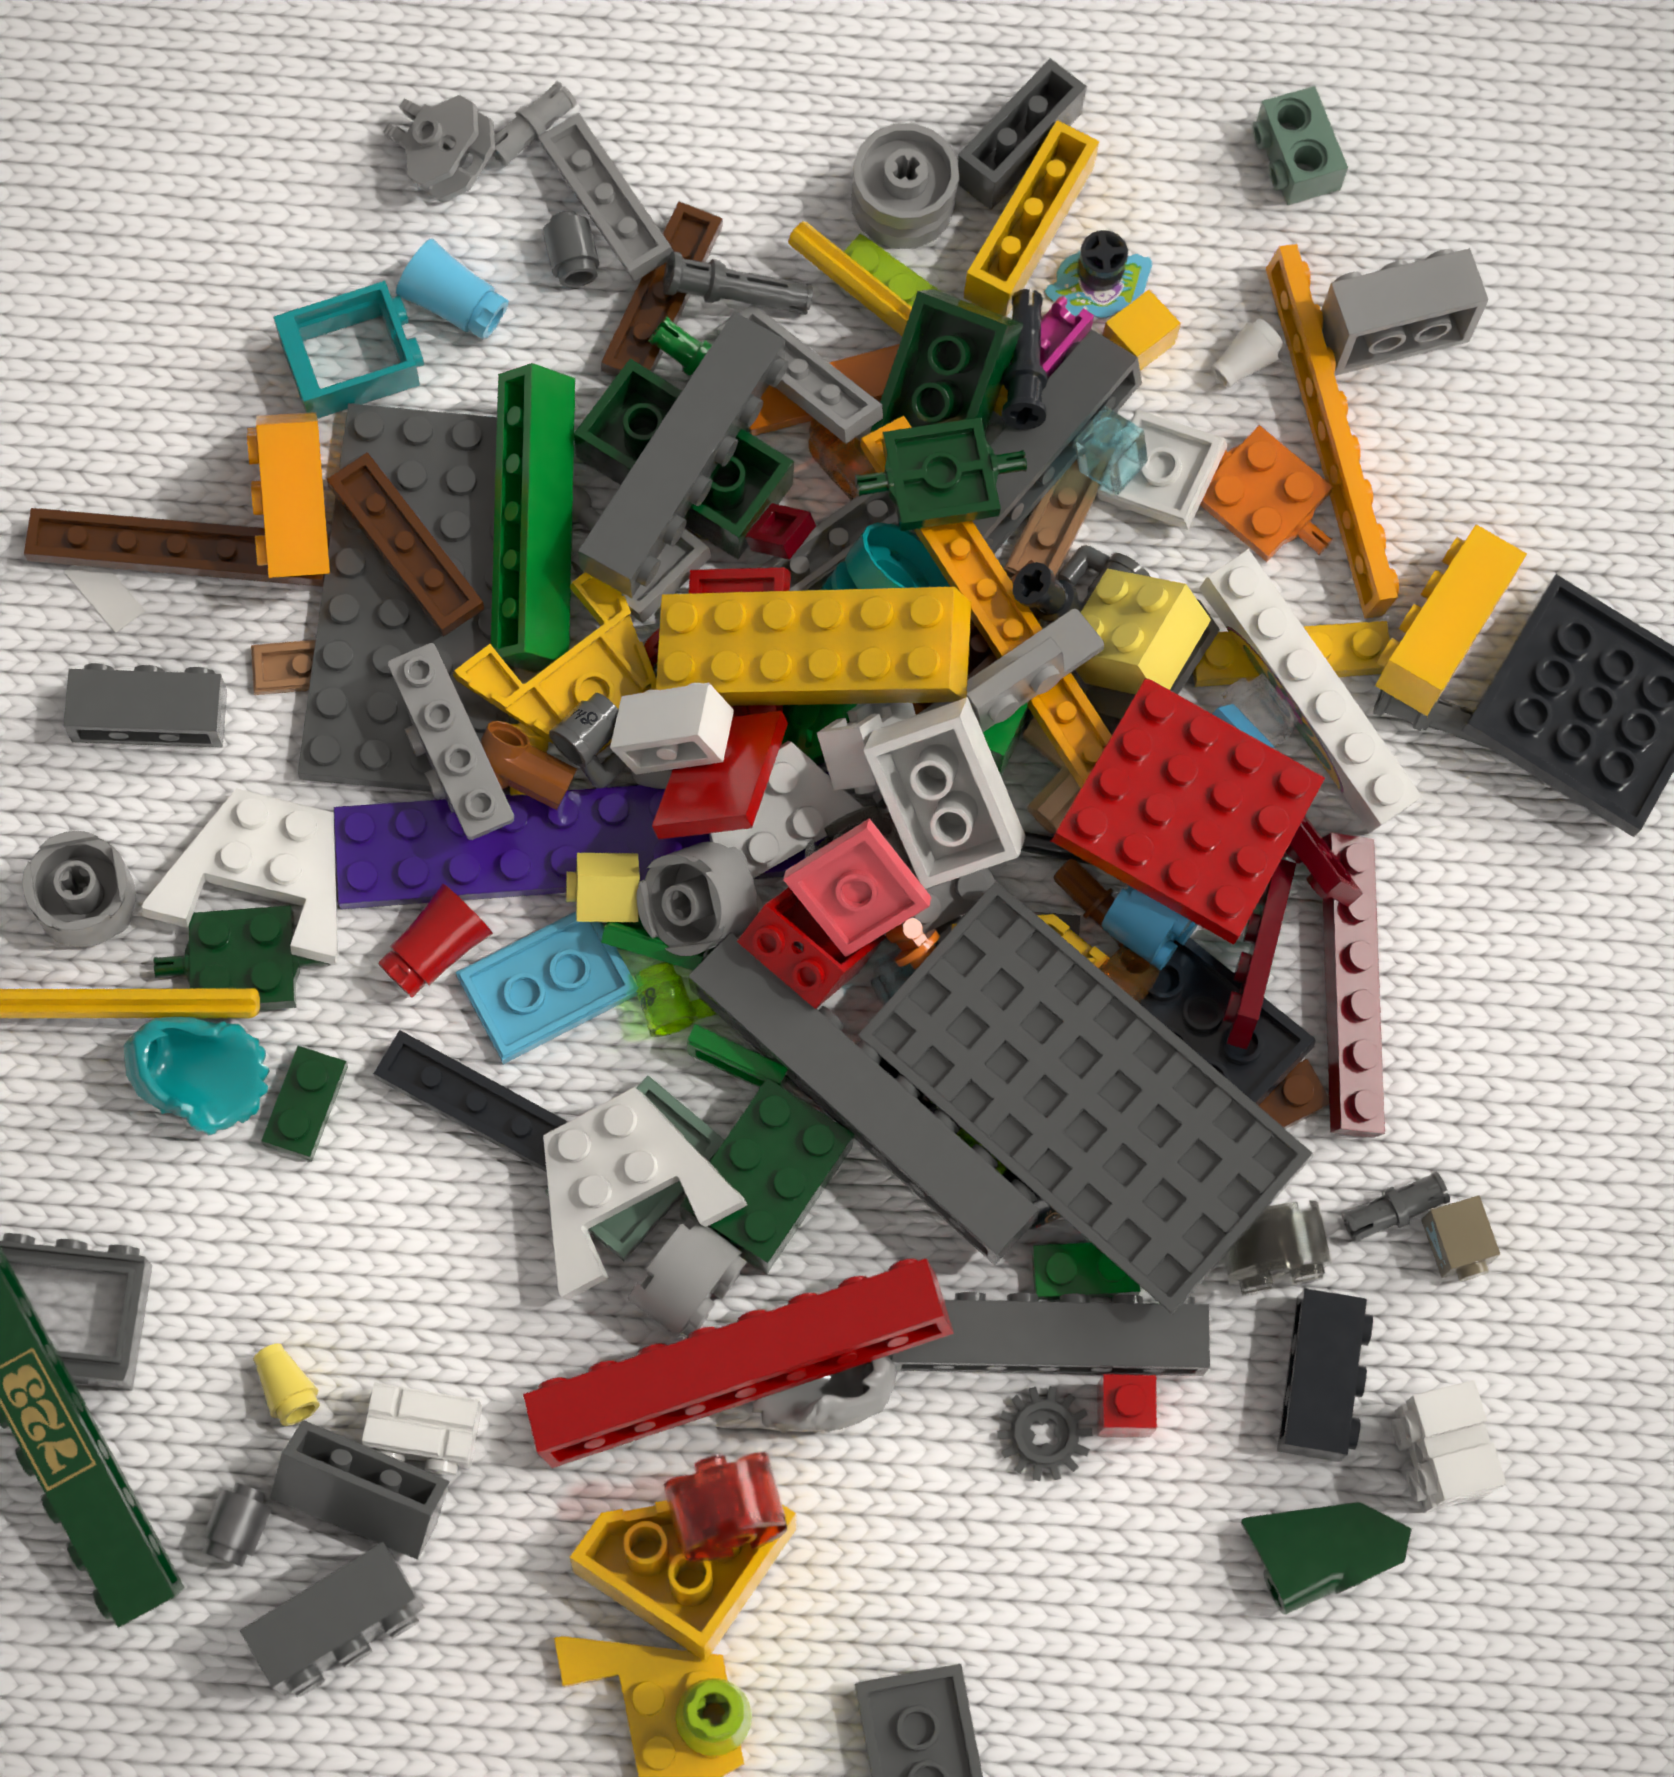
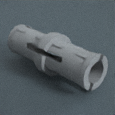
M556 81L531 105L519 108L515 112L517 117L494 136L495 151L492 154L497 161L500 160V163L506 167L535 140L540 142L538 137L544 134L561 116H564L577 105L570 91L565 86L563 87L562 83Z

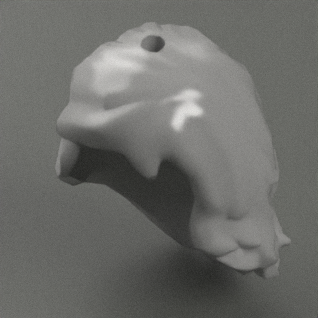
M886 1356L755 1400L752 1413H761L762 1424L765 1427L779 1429L783 1434L789 1430L800 1431L807 1429L825 1430V1432L841 1430L858 1424L883 1411L894 1388L897 1375L896 1365Z

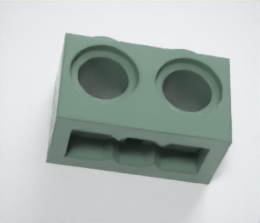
M1316 86L1263 100L1257 119L1252 124L1253 136L1258 148H1265L1270 160L1269 175L1272 185L1276 190L1282 191L1287 205L1340 191L1348 166ZM1280 124H1292L1297 130L1285 129ZM1296 164H1307L1314 171L1301 170Z

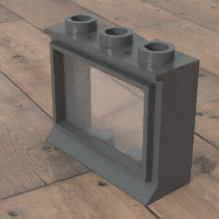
M4 1233L3 1241L0 1240V1247L74 1383L88 1384L89 1380L113 1382L122 1389L133 1390L153 1267L145 1256H139L140 1249L127 1245L111 1244L108 1245L107 1252L87 1250V1243L72 1239H56L55 1246L35 1244L36 1238L32 1236Z

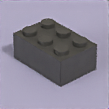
M381 1542L239 1631L272 1688L284 1696L289 1693H295L298 1698L321 1685L325 1681L322 1673L335 1664L342 1663L343 1667L346 1668L370 1654L372 1649L369 1643L383 1634H389L392 1639L411 1629L419 1622L415 1614L425 1609L393 1553L384 1542Z

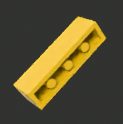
M1056 120L967 271L963 295L965 300L1006 317L1012 310V295L1026 286L1092 173L1099 140Z
M1477 524L1465 541L1456 537L1442 560L1449 567L1444 574L1435 570L1420 595L1427 599L1426 603L1422 608L1413 604L1402 621L1399 630L1406 634L1401 642L1391 638L1376 664L1382 666L1384 670L1375 686L1428 716L1509 587L1527 553Z

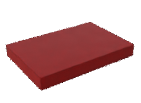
M782 711L732 717L723 762L672 770L652 824L658 839L750 829L753 827L788 725Z

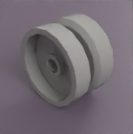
M914 123L891 124L873 132L860 145L853 163L852 214L860 229L876 243L894 249L918 248L935 241L948 228L955 210L956 192L959 182L958 159L949 142L932 129Z

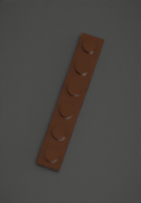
M31 508L24 555L27 561L319 587H323L325 574L269 578L268 565H257L255 535H265V528ZM327 533V543H328V547H329V540H330V539H329V535H328V533Z

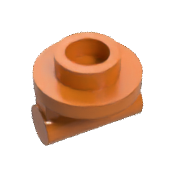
M911 918L888 931L886 937L890 942L896 943L902 950L894 960L897 965L903 967L910 963L913 969H916L936 948L934 944L940 938L939 933L933 929L924 934L920 921Z

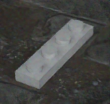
M579 112L538 137L543 149L633 281L638 280L667 262L670 253L673 252L672 247Z
M751 305L739 313L786 339L785 360L789 361L782 380L775 388L844 443H848L883 419L881 403L756 305ZM727 322L717 327V335L720 334Z

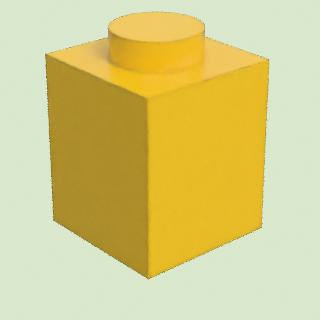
M1149 289L1106 321L1102 336L1138 357L1141 371L1176 344L1181 323Z

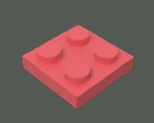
M870 818L787 869L783 878L785 883L845 957L930 906L931 902L929 893Z

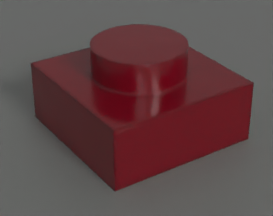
M771 503L745 535V539L751 551L790 560L815 529L816 524L810 511Z

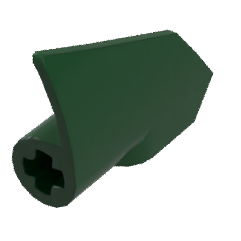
M1361 1502L1245 1517L1241 1520L1242 1527L1266 1568L1263 1575L1267 1588L1283 1615L1289 1614L1334 1592L1339 1594L1404 1563L1412 1528Z

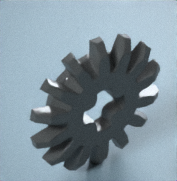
M1049 1386L1047 1399H1039L1036 1387L1029 1388L1031 1402L1025 1404L1016 1395L1011 1400L1018 1409L1017 1414L1013 1415L1003 1410L1000 1418L1012 1424L1011 1430H997V1438L1010 1439L1013 1446L1001 1451L1003 1457L1007 1458L1018 1453L1021 1460L1014 1470L1020 1474L1028 1463L1034 1465L1033 1480L1035 1481L1041 1480L1043 1468L1050 1469L1054 1481L1060 1480L1061 1475L1058 1465L1064 1463L1074 1472L1079 1466L1071 1458L1072 1454L1078 1453L1087 1456L1090 1451L1089 1448L1078 1444L1080 1437L1092 1436V1428H1079L1077 1423L1088 1416L1087 1411L1084 1408L1073 1414L1068 1409L1075 1400V1397L1070 1393L1063 1403L1055 1401L1057 1387ZM1050 1420L1056 1425L1053 1434L1059 1441L1055 1446L1046 1442L1039 1448L1033 1443L1036 1434L1030 1427L1034 1422L1044 1425Z

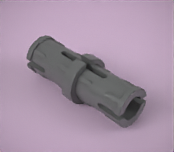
M1433 1172L1429 1176L1397 1190L1393 1186L1384 1189L1381 1197L1349 1211L1346 1210L1341 1214L1344 1222L1348 1221L1344 1225L1351 1239L1357 1243L1391 1226L1397 1225L1398 1228H1402L1408 1225L1410 1218L1442 1204L1449 1203L1450 1196L1448 1193L1444 1194L1447 1191V1187L1439 1173Z

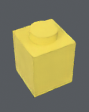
M577 853L576 872H566V902H576L577 922H638L639 913L636 899L640 882L638 853Z

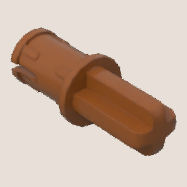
M1070 859L1057 870L1053 877L1054 882L1085 911L1083 914L1085 919L1091 917L1101 927L1108 910L1115 900L1111 895L1114 890L1111 887L1106 890L1076 860ZM1110 936L1121 949L1124 947L1122 943Z

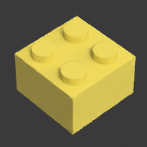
M1107 568L1081 611L1084 618L1104 641V649L1076 668L1075 671L1085 684L1136 695L1145 678L1151 679L1170 690L1211 619L1185 583Z

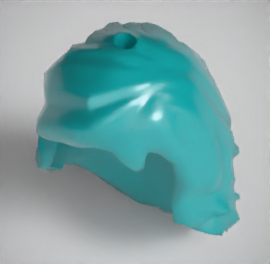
M194 1017L154 1018L142 1025L123 1045L126 1077L136 1094L148 1104L159 1109L161 1114L173 1113L187 1120L188 1124L196 1131H203L208 1136L216 1134L218 1130H226L234 1126L237 1121L243 1124L249 1120L252 1115L259 1111L260 1098L268 1092V1085L264 1080L270 1070L263 1065L266 1058V1050L263 1046H260L258 1038L247 1034L245 1029L239 1024H226L225 1021L215 1024Z

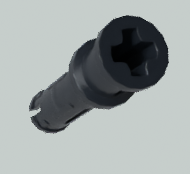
M1022 289L1012 295V319L1024 324L1011 359V364L1003 375V385L1008 390L1007 402L1003 405L1002 409L1003 421L1010 427L1023 430L1041 426L1045 422L1047 409L1042 403V391L1047 385V374L1040 365L1043 297L1038 291L1034 290L1032 304L1029 305L1030 289Z
M1035 562L1028 564L1020 570L1013 582L1012 592L1015 599L1023 606L1035 607L1037 615L1046 623L1051 624L1072 609H1078L1081 613L1085 604L1078 600L1076 589L1067 581L1056 580L1053 571L1043 563Z

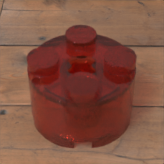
M766 1452L752 1453L738 1459L736 1462L727 1463L725 1455L710 1456L694 1463V1474L675 1477L663 1483L678 1544L683 1556L685 1555L688 1561H711L734 1556L733 1548L750 1543L751 1550L778 1539L787 1532L784 1509L769 1456Z

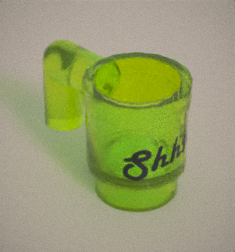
M666 962L658 963L641 970L634 977L638 986L636 994L647 1022L649 1034L652 1037H663L680 1032L695 1024L697 1020L717 1015L700 998L690 1001L682 976L676 973L673 964Z

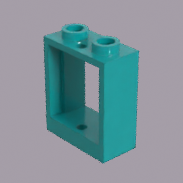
M386 281L273 316L278 337L306 413L316 412L317 419L348 409V403L362 405L420 386L417 368L425 365L416 338L407 340L402 325L408 324L409 320L400 295L391 298ZM382 316L399 364L320 389L303 341Z

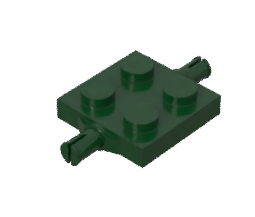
M981 417L892 430L882 433L881 441L886 460L884 472L855 475V485L858 497L888 492L890 499L895 504L901 532L999 517L1001 506L996 487L998 475L1020 471L1026 472L1027 459L1025 458L1024 450L995 455L994 450L986 440Z
M291 905L194 912L188 926L189 941L185 954L182 956L154 957L153 960L156 979L186 976L190 989H256L260 996V1011L297 1008L296 982L300 974V968L321 965L331 966L329 963L291 954L290 945L294 936Z

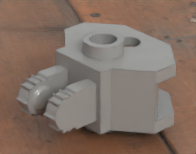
M457 95L433 107L427 104L420 107L404 98L399 108L406 117L413 120L410 128L405 132L396 125L388 124L382 133L406 150L407 177L428 195L442 203L470 191L495 151L494 122L489 117L478 112L477 106L461 95ZM468 154H472L473 162L471 165L461 168L466 162Z

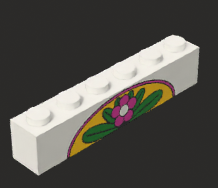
M1247 549L1208 575L1199 587L1200 591L1269 690L1271 689L1284 705L1290 720L1369 833L1422 798L1417 788L1251 551Z

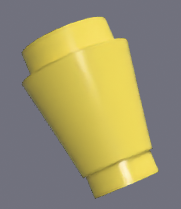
M280 1343L269 1345L256 1353L253 1361L257 1366V1372L271 1417L278 1418L283 1426H291L307 1419L318 1410L320 1403L316 1396L319 1390Z

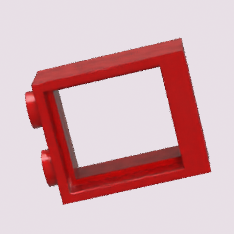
M788 887L763 906L737 942L813 1008L817 1009L860 972L886 939V936L883 934L845 957ZM796 941L803 945V951L794 945Z

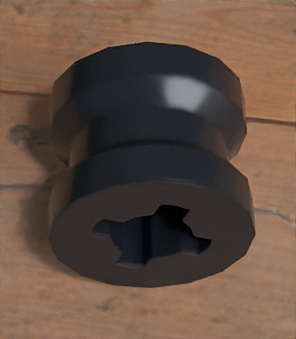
M1107 230L1092 232L1084 239L1077 263V273L1080 280L1087 287L1093 290L1106 291L1114 288L1121 282L1128 259V247L1125 240L1119 234ZM1096 260L1102 264V268L1095 263Z

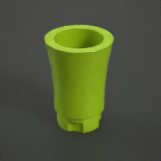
M720 1678L704 1679L690 1686L682 1695L676 1710L677 1729L683 1741L694 1751L708 1756L724 1755L736 1749L747 1737L752 1722L751 1706L744 1692L734 1683ZM718 1704L724 1709L725 1714L722 1716L720 1723L713 1725L709 1719H704L703 1711L706 1706Z

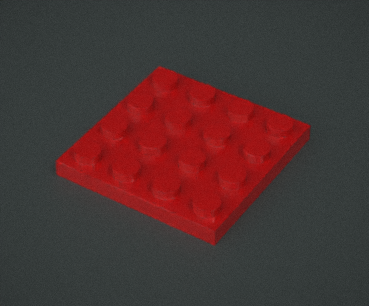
M1145 678L1051 842L1234 945L1245 928L1325 777L1155 681Z

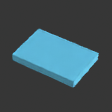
M575 911L456 972V977L503 1065L640 994L639 988L617 948L601 943L605 928L602 922H577Z

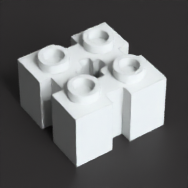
M1475 1379L1415 1394L1406 1401V1404H1402L1394 1411L1396 1419L1391 1420V1428L1395 1443L1400 1451L1406 1449V1451L1410 1452L1414 1466L1413 1470H1409L1406 1473L1408 1487L1415 1502H1422L1425 1513L1485 1498L1493 1493L1494 1490H1498L1507 1484L1495 1444L1490 1442L1485 1422H1487V1418Z

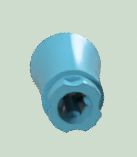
M433 238L427 240L414 254L401 275L396 288V296L400 295L402 299L433 312L464 332L471 331L481 339H487L494 332L509 305V301L494 292L495 288L476 276L454 259Z

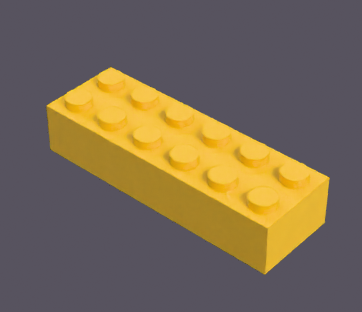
M955 587L662 594L656 690L683 687L691 683H710L730 706L955 702L967 698L971 601Z

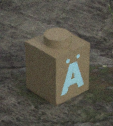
M1480 1195L1431 1209L1421 1219L1441 1278L1457 1274L1460 1282L1487 1274L1489 1272L1487 1265L1491 1264L1501 1255Z

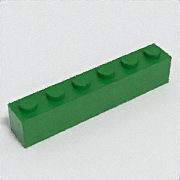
M530 363L498 374L491 645L508 666L535 673L544 670L568 652L570 646L575 378Z

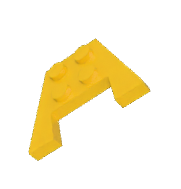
M586 572L571 583L570 589L599 623L600 627L527 683L522 684L491 644L487 645L453 672V677L459 683L552 744L549 731L556 724H559L582 700L587 701L594 693L602 694L619 709L621 696L644 693L647 690H656V676L643 642L639 641L630 618L631 611L625 596H622L620 591ZM612 739L596 754V756L611 745Z
M566 1636L554 1638L564 1688L617 1676L620 1678L639 1777H724L744 1765L741 1745L724 1755H703L691 1749L683 1741L676 1724L678 1703L690 1686L708 1678H720L728 1681L723 1655L711 1654L705 1662L686 1650ZM709 1704L703 1711L704 1719H709L713 1725L720 1723L722 1716L725 1714L724 1709L718 1704Z

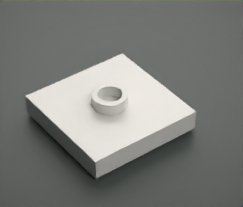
M1136 409L1097 491L1098 498L1101 501L1188 530L1227 448L1226 439Z

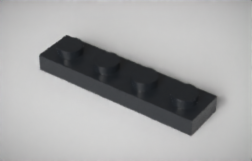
M401 1030L397 1033L373 1073L375 1079L545 1172L547 1170L543 1135L568 1122Z

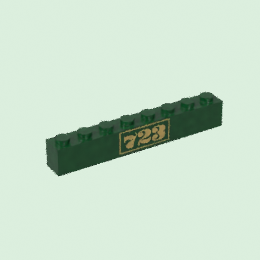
M0 1247V1426L4 1429L10 1428L19 1444L15 1448V1453L22 1469L30 1477L35 1475L45 1493L41 1496V1502L48 1517L54 1524L61 1522L70 1539V1542L67 1543V1550L71 1560L79 1571L87 1570L96 1590L92 1594L98 1610L105 1619L113 1618L117 1628H120L176 1597L185 1587Z

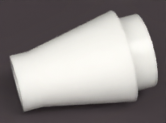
M1259 318L1253 324L1247 322L1219 360L1211 366V369L1223 385L1231 388L1236 382L1278 360V353L1284 349V343L1278 333L1265 320Z

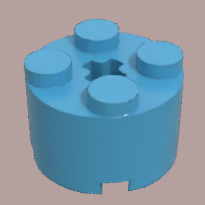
M1128 886L1126 890L1122 888L1101 925L1102 929L1107 931L1110 936L1158 970H1161L1175 952L1178 945L1173 942L1176 940L1184 945L1198 926V924L1131 886Z

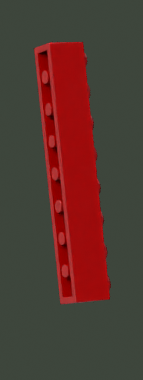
M927 1258L919 1261L917 1259H904L892 1264L886 1272L871 1277L854 1276L845 1279L836 1289L821 1294L804 1293L790 1299L786 1306L768 1312L766 1310L750 1311L741 1315L735 1323L720 1328L703 1327L694 1330L685 1340L670 1345L653 1344L646 1346L635 1357L620 1362L602 1361L589 1367L587 1373L569 1379L558 1377L546 1380L539 1384L537 1390L525 1393L523 1396L536 1451L551 1468H555L954 1334L937 1276Z

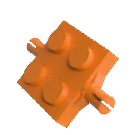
M1258 425L1241 445L1232 448L1230 451L1225 450L1200 506L1256 554L1268 562L1284 544L1299 537L1316 551L1318 555H1321L1333 540L1311 522L1315 510L1332 493L1333 486L1262 426Z

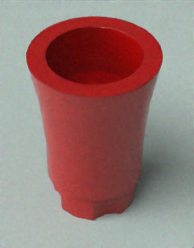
M442 883L423 911L389 946L393 951H389L378 964L412 998L425 986V983L430 986L446 969L470 949L491 936L493 932L455 892Z

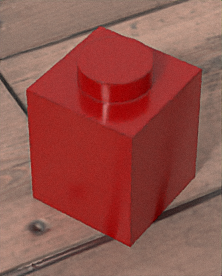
M1103 1374L1097 1383V1437H1151L1157 1429L1156 1375Z

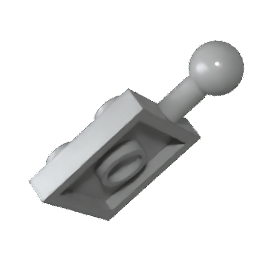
M573 485L572 524L580 523L591 531L601 514L591 508L592 502L587 491L582 487ZM684 529L674 546L666 544L657 558L661 561V564L652 582L647 587L640 585L632 598L621 593L626 598L631 615L643 624L661 607L662 594H674L690 578V570H699L711 558L709 547L686 529ZM577 552L571 558V564L573 569L582 575L585 572L580 570L579 554Z

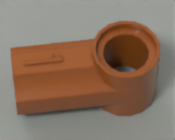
M502 721L490 722L484 731L480 743L501 788L504 789L510 786L557 810L575 776L577 768L530 745L528 736L514 725Z

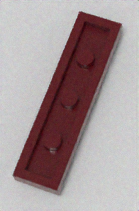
M1281 859L1257 905L1261 906L1259 914L1252 913L1248 920L1243 942L1251 944L1250 952H1241L1233 977V981L1242 983L1240 992L1231 991L1223 1016V1021L1232 1023L1227 1044L1247 1050L1257 1025L1297 863Z

